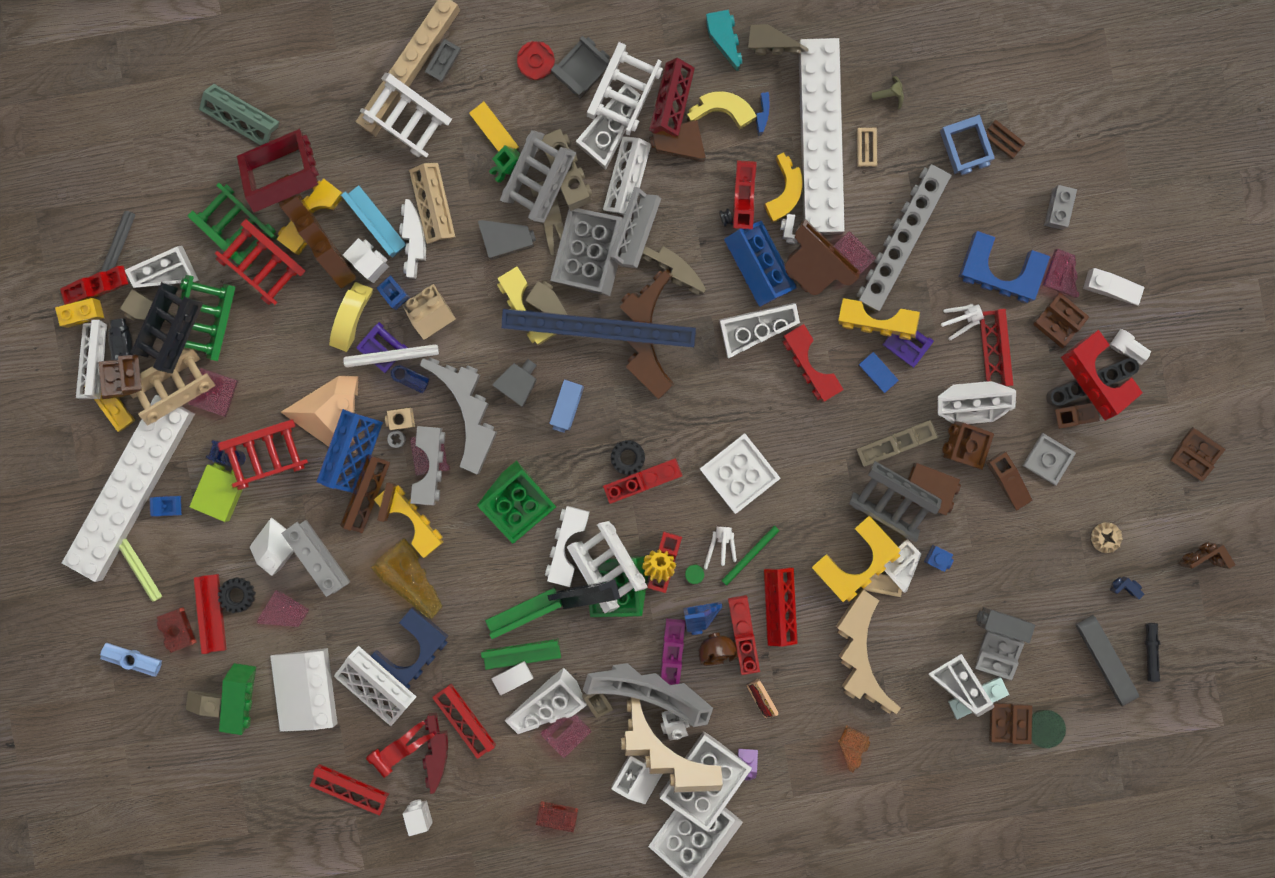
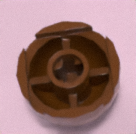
M720 633L709 634V638L705 639L699 648L700 664L704 663V666L724 664V661L728 658L729 662L738 658L735 643L727 636H720Z

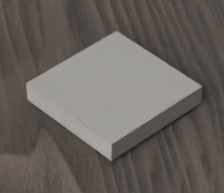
M1041 433L1022 466L1056 486L1076 453L1046 434Z

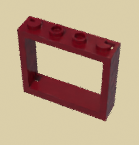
M300 129L237 156L245 199L254 213L319 185L317 180L319 173L313 157L314 153L310 146L311 143L307 134L303 135ZM300 150L304 166L303 170L259 189L256 188L253 169Z

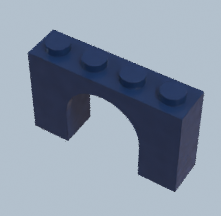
M412 607L399 622L419 642L420 655L416 663L411 666L401 667L393 664L378 650L371 655L377 663L407 689L411 687L408 683L413 678L417 680L423 673L421 668L425 663L429 666L435 659L433 654L436 650L439 649L441 651L448 643L446 641L448 635L416 607Z

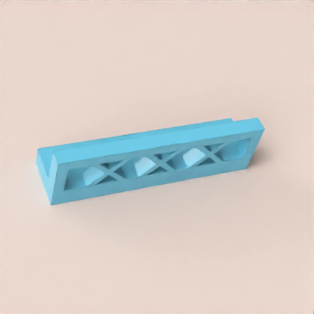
M359 185L350 193L345 191L341 194L391 257H394L406 247L403 239Z

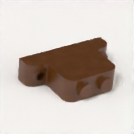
M806 219L798 226L795 239L801 245L789 255L785 269L791 279H795L800 283L802 290L812 295H818L836 279L844 285H852L859 278L860 271Z

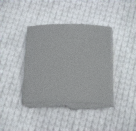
M986 630L975 669L1012 680L1019 664L1018 659L1023 649L1024 641Z

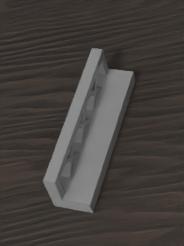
M634 187L610 254V258L622 267H638L661 201L658 195H647L639 187ZM638 195L641 197L639 205L637 204ZM632 213L634 216L633 222H631ZM627 230L628 236L625 240V232ZM621 248L622 253H621V256L619 257V256H618V252H619V249Z

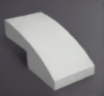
M525 661L491 679L499 694L502 695L530 681L534 677Z

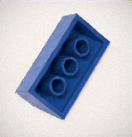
M762 220L754 223L753 229H739L724 239L759 307L797 288L793 279L787 275L785 264Z

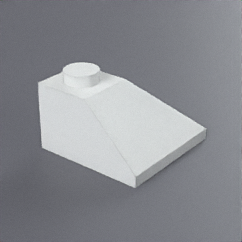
M270 518L250 546L256 563L271 576L282 569L294 552L281 534L286 529L273 518Z

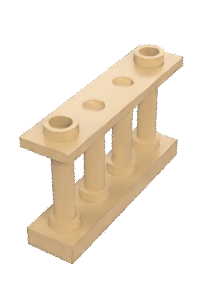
M183 349L173 374L158 371L153 366L140 373L142 391L130 395L133 399L138 397L144 410L138 414L147 426L216 386L207 373L202 376L195 362L200 360V357L195 350ZM189 367L195 380L185 386L178 372ZM172 377L178 390L168 396L161 382ZM155 387L161 400L151 406L144 392Z

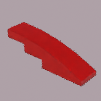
M116 266L108 271L98 272L90 277L81 278L60 288L64 305L95 298L128 285L124 266Z

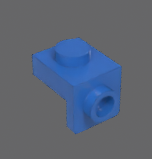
M181 496L150 497V515H182Z

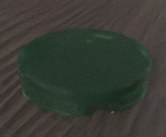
M1039 710L1032 714V742L1041 748H1052L1060 744L1066 734V725L1062 717L1052 710Z

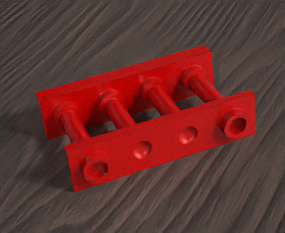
M245 219L241 223L243 226L242 233L223 254L218 250L215 252L217 255L216 260L224 267L226 264L258 290L262 294L261 299L268 305L271 303L276 305L275 295L292 276L298 274L301 277L305 270ZM253 235L258 239V245L236 267L228 259L248 237ZM268 248L273 252L272 259L251 280L243 272L263 250ZM283 261L288 265L287 271L268 293L265 292L258 285L278 263Z
M293 419L217 444L219 451H224L230 460L237 481L231 484L232 489L236 487L237 490L249 487L248 483L291 469L294 472L305 469L304 465L308 461L307 459L300 461L291 435L292 429L295 428ZM278 433L284 436L293 464L284 467L281 466L272 440L274 438L273 435ZM260 439L265 442L274 470L266 473L262 471L254 448V441ZM241 445L247 449L256 475L247 479L243 477L235 454L236 447Z

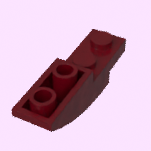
M437 712L429 713L427 719H425L426 731L429 730V734L433 733L435 735L427 741L428 749H432V752H427L425 758H423V768L427 770L428 777L425 778L426 788L430 789V794L435 793L442 780L448 756L447 730H439Z

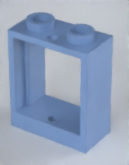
M980 115L948 125L940 130L954 174L961 173V175L972 172L971 168L979 166V169L988 167L990 162L995 159ZM976 127L986 157L961 165L951 135Z
M567 380L563 381L550 424L554 425V430L565 433V430L571 429L584 386Z

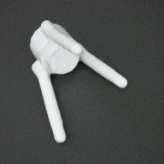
M979 304L943 310L944 313L967 311L964 312L965 315L941 323L942 327L964 319L971 322L950 336L949 340L980 324L979 320L984 319Z
M716 527V532L713 531L704 569L708 568L717 538V542L722 543L721 565H725L726 543H729V540L733 562L737 561L734 533H731L732 528Z

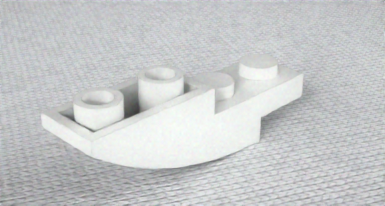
M405 199V204H402L401 215L404 216V221L400 224L399 229L402 238L409 240L405 247L408 261L404 263V273L407 278L416 279L418 260L426 261V241L418 212L413 203Z

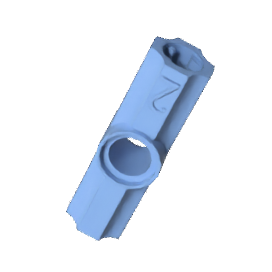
M105 643L100 654V659L120 665L124 669H133L154 677L157 676L162 665V660L141 654L137 650H128L110 643ZM129 655L133 656L134 664L128 662Z

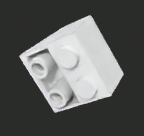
M628 756L611 789L630 800L646 804L662 774H649V768L645 766V759L640 756Z

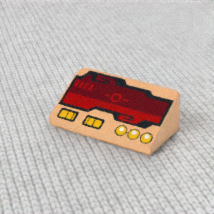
M760 679L747 684V688L765 718L777 716L778 711Z

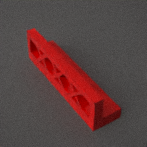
M1006 309L982 312L983 316H995V324L991 328L985 324V319L980 320L986 382L991 381L990 376L996 371L1001 375V383L998 384L1013 386ZM990 333L997 337V343L993 347L987 343L986 339ZM992 352L999 356V362L995 366L989 362L988 358Z
M794 568L764 569L768 646L783 647L798 644ZM787 572L786 583L783 580V573ZM786 592L788 593L787 602L784 599V595ZM787 611L789 612L788 621L785 619V614ZM788 630L790 631L791 640L787 641L786 633L788 632Z
M219 574L194 577L201 654L225 651L227 649L223 610L221 607L222 603L218 601L220 599V596H218V592H220Z
M452 683L432 697L477 759L495 748L496 743ZM445 693L451 704H443L438 697ZM452 708L457 709L462 716V720H456L451 716ZM464 724L469 725L474 732L473 736L465 735L463 732ZM475 739L480 740L485 747L480 752L474 747Z
M321 764L315 768L310 784L315 789L379 816L390 794ZM320 777L327 780L329 784L319 785L316 783L317 778ZM334 784L346 788L347 791L343 793L336 792ZM351 792L364 796V799L355 800ZM369 799L381 803L379 809L371 807Z

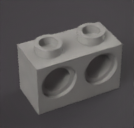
M1061 185L1053 188L1044 226L1061 230L1069 226L1077 189Z

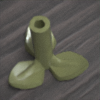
M894 76L892 78L896 83L892 85L891 89L873 92L872 98L877 100L897 96L899 100L897 109H900L904 101L903 87L900 79Z

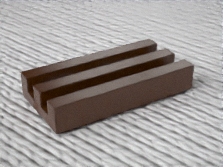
M994 120L986 131L988 140L1011 159H1014L1016 154L1025 145L1024 141L997 120ZM994 127H996V128L999 129L1002 133H1004L1006 136H1008L1011 140H1013L1016 144H1018V146H1016V145H1015L1014 143H1012L1009 139H1007L1004 135H1002L1000 132H998ZM992 132L994 135H996L1004 143L1010 146L1014 150V152H1011L1008 148H1006L1003 144L997 141L989 133Z
M386 483L378 521H388L397 486L395 483Z

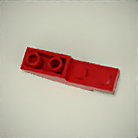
M675 458L604 485L603 488L611 504L683 475Z
M744 595L728 598L741 675L760 672L748 597Z

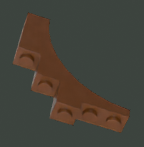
M287 174V175H285L284 177H280V178L277 179L276 181H278V180H280V179H282V178H285V177H287V176H289V175ZM300 193L278 202L281 209L294 223L298 234L312 249L316 260L342 289L354 281L357 277L352 267L324 232Z
M668 270L664 272L659 271L653 277L654 283L651 286L647 284L639 292L641 296L636 292L632 294L627 293L621 300L623 304L620 308L633 321L652 323L657 299L673 275ZM627 341L639 354L634 353L627 360L629 364L626 368L660 399L674 383L664 372L658 361L653 343Z

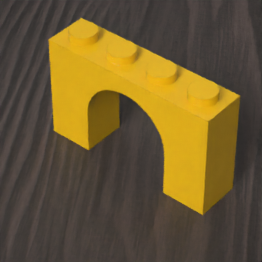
M868 516L855 528L870 545L873 552L872 564L866 571L860 574H848L841 570L828 554L812 566L814 571L842 602L846 599L851 601L857 595L855 591L858 588L862 587L864 589L872 582L870 578L874 574L879 576L886 569L884 566L889 561L893 563L901 556L899 554L901 549L871 516Z

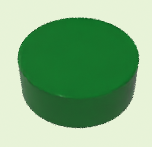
M690 565L685 571V577L688 582L698 584L704 579V570L699 565Z

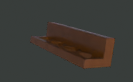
M368 454L340 525L343 529L363 533L375 503L374 499L379 493L390 465L389 461ZM377 463L384 464L382 471L374 474ZM374 479L376 483L375 489L367 492L370 481ZM367 496L369 501L368 507L360 510L363 498ZM360 514L362 519L360 527L353 526L356 516Z

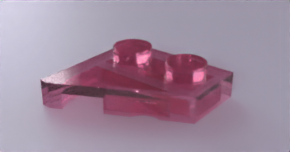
M276 590L257 623L299 627L309 609Z

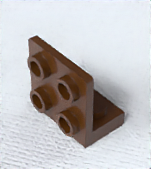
M1209 542L1198 547L1199 550L1195 553L1189 552L1182 557L1183 560L1179 562L1180 566L1191 569L1207 559L1214 566L1230 569L1236 565L1224 545Z

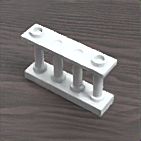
M619 42L587 111V117L594 120L596 115L600 116L601 114L628 126L626 134L630 135L631 131L635 132L637 129L639 113L655 78H660L663 68H661L662 61L660 60L657 61L654 67L627 55L628 52H625L626 45ZM620 62H626L650 73L651 76L648 83L645 84L621 73L617 69ZM617 79L643 91L639 102L612 90V87H610L612 80L616 81ZM604 97H610L635 108L632 118L629 119L605 108L602 104Z
M385 73L381 78L386 82L384 90L370 111L361 108L360 112L364 114L362 118L371 124L377 123L411 148L410 152L415 156L427 158L429 154L422 149L438 125H449L452 119L393 75ZM397 90L401 93V99L384 123L376 117V114L390 93ZM412 101L417 105V110L400 134L391 127L406 104ZM428 113L432 116V122L415 145L407 138L422 115Z
M609 521L597 524L601 532L583 544L580 541L567 546L587 584L613 580L622 572H625L629 582L618 589L620 597L633 588L635 591L647 588L645 578L637 570L616 534L615 527ZM605 538L610 549L595 560H592L588 550ZM615 555L620 565L602 577L598 566ZM617 600L599 603L604 613L619 608Z

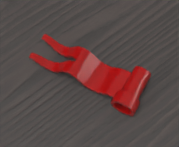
M422 721L401 738L389 744L381 752L377 748L365 759L370 764H373L382 777L385 778L393 771L391 767L404 757L412 754L435 735L433 733L424 735L406 746L409 740L424 726L425 722Z

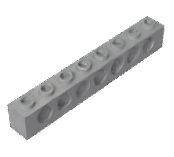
M932 164L928 169L924 167L919 176L922 179L919 186L915 184L910 193L913 196L910 203L906 201L901 210L904 213L902 218H897L892 227L895 230L893 235H888L883 244L886 247L884 252H879L874 261L877 263L875 269H870L865 278L868 280L865 287L861 286L856 295L859 297L858 301H861L863 306L876 313L880 311L952 176L951 174ZM925 183H931L934 190L932 192L927 191ZM916 200H922L925 203V207L923 209L918 208ZM907 217H914L916 224L914 226L909 225ZM899 233L906 235L907 241L905 243L898 240ZM890 250L897 252L898 258L896 260L889 257ZM881 267H886L889 270L887 277H883L880 274ZM872 284H877L880 287L878 294H874L871 291Z

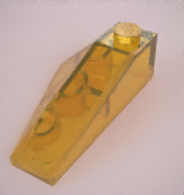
M403 538L381 555L370 568L387 586L426 617L432 619L443 606L434 587L429 584L425 576L427 574L425 568L422 569L419 564L417 552Z

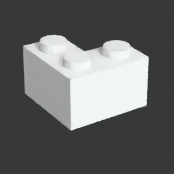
M358 238L343 256L365 278L374 283L388 269L387 259L377 250L373 252V246L366 239L362 241Z

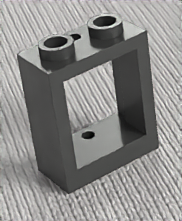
M983 607L982 611L978 612L976 621H978L977 625L986 630L1030 643L1035 624L985 607Z

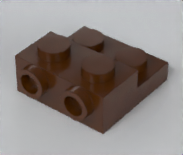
M955 421L949 427L948 433L950 438L943 446V457L983 470L994 433L964 422Z

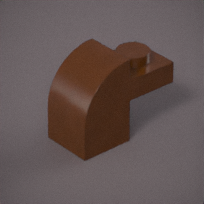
M1093 403L1055 410L1059 429L1100 421L1099 412Z

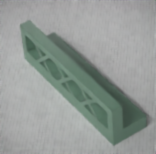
M215 84L203 92L199 110L259 145L268 143L271 133L278 128L279 121ZM207 101L213 104L215 110L206 106ZM222 111L228 112L232 119L226 118ZM239 121L245 122L248 129L243 128ZM255 130L264 133V139L260 138Z

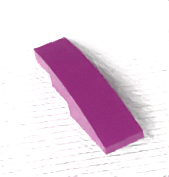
M666 618L660 677L669 685H675L680 683L686 623L685 620Z

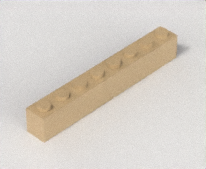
M437 0L389 71L391 75L409 87L460 12L458 4L452 0ZM383 81L365 107L367 111H370L384 90L386 82ZM397 90L392 91L376 114V117L385 123L400 101L401 93ZM361 113L356 123L376 137L382 127L375 122L373 124L362 118L364 114Z

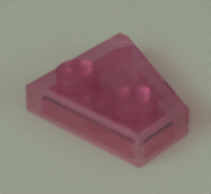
M1055 249L1043 286L1078 298L1075 255Z

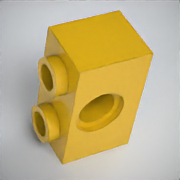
M94 298L55 307L61 327L69 328L89 323L91 320L104 319L101 302Z

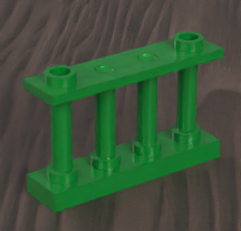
M220 183L216 185L222 192L203 212L196 213L191 211L188 214V217L224 252L242 233L243 226L230 239L227 238L226 240L221 236L222 230L241 210L250 217L248 221L252 225L256 223L264 230L262 233L267 238L269 236L274 240L278 238L274 234L276 230L269 223L265 225L233 195L235 191L227 184L225 186ZM229 197L236 205L216 226L208 224V217ZM256 238L244 252L241 251L239 253L236 250L231 258L240 265L258 245V239ZM252 264L248 266V268L246 269L247 271L250 269Z
M185 275L180 284V289H182L181 299L184 296L189 297L191 290L215 295L220 299L218 306L202 305L200 312L212 314L215 317L214 325L209 326L195 322L192 330L209 333L211 336L210 342L201 344L187 340L184 348L205 352L207 359L218 361L235 286L223 284V287L219 289L194 283V276Z

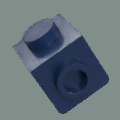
M1124 576L1122 578L1118 577L1112 583L1113 587L1110 589L1112 593L1118 594L1124 588L1133 598L1138 600L1145 595L1141 591L1142 587L1135 580L1131 581Z

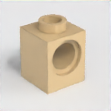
M413 408L387 411V416H385L386 427H389L390 430L415 427ZM398 414L404 417L401 425L395 422V417Z

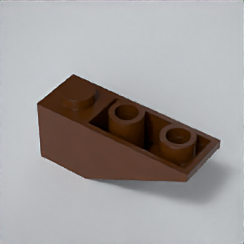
M1000 452L985 462L1016 511L1033 501L1007 452Z

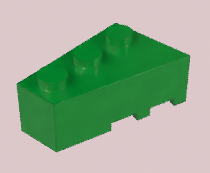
M234 663L223 679L219 732L242 735L245 729L249 728L251 721L249 711L252 706L251 699L256 673L255 666Z

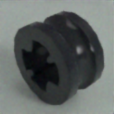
M729 208L724 212L720 210L719 214L723 226L726 227L727 224L733 225Z

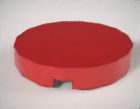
M528 42L518 52V68L522 75L528 79H544L550 75L551 69L555 65L554 53L544 42Z

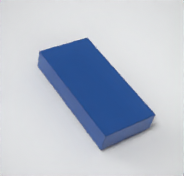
M874 352L859 364L861 369L883 393L887 392L899 381Z

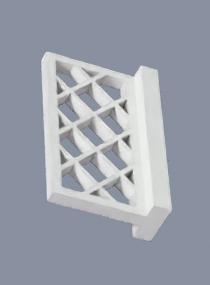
M359 646L347 657L334 675L337 680L390 726L394 724L416 698L411 691ZM341 673H346V674H348L349 679H347V678H346L344 675H342ZM354 675H359L360 681L355 680ZM357 686H362L363 691L359 690ZM368 687L373 688L374 693H370ZM372 698L377 699L378 704H375ZM383 700L388 701L389 706L384 705ZM386 711L391 712L393 719L386 713Z

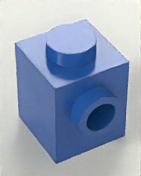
M932 545L924 562L945 572L946 569H950L954 559H952L953 554Z

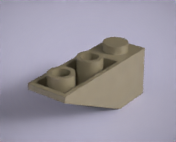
M768 24L751 25L748 48L757 55H766V53L771 52L775 55H783L784 52L800 55L801 52L809 51L807 47Z

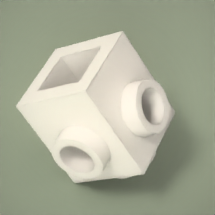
M670 711L661 713L664 721L660 723L663 734L668 735L669 741L688 736L686 728L689 727V723Z

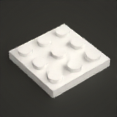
M745 433L700 468L735 514L781 479Z

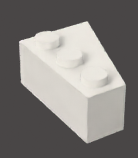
M962 654L929 673V676L977 717L994 708L992 701Z

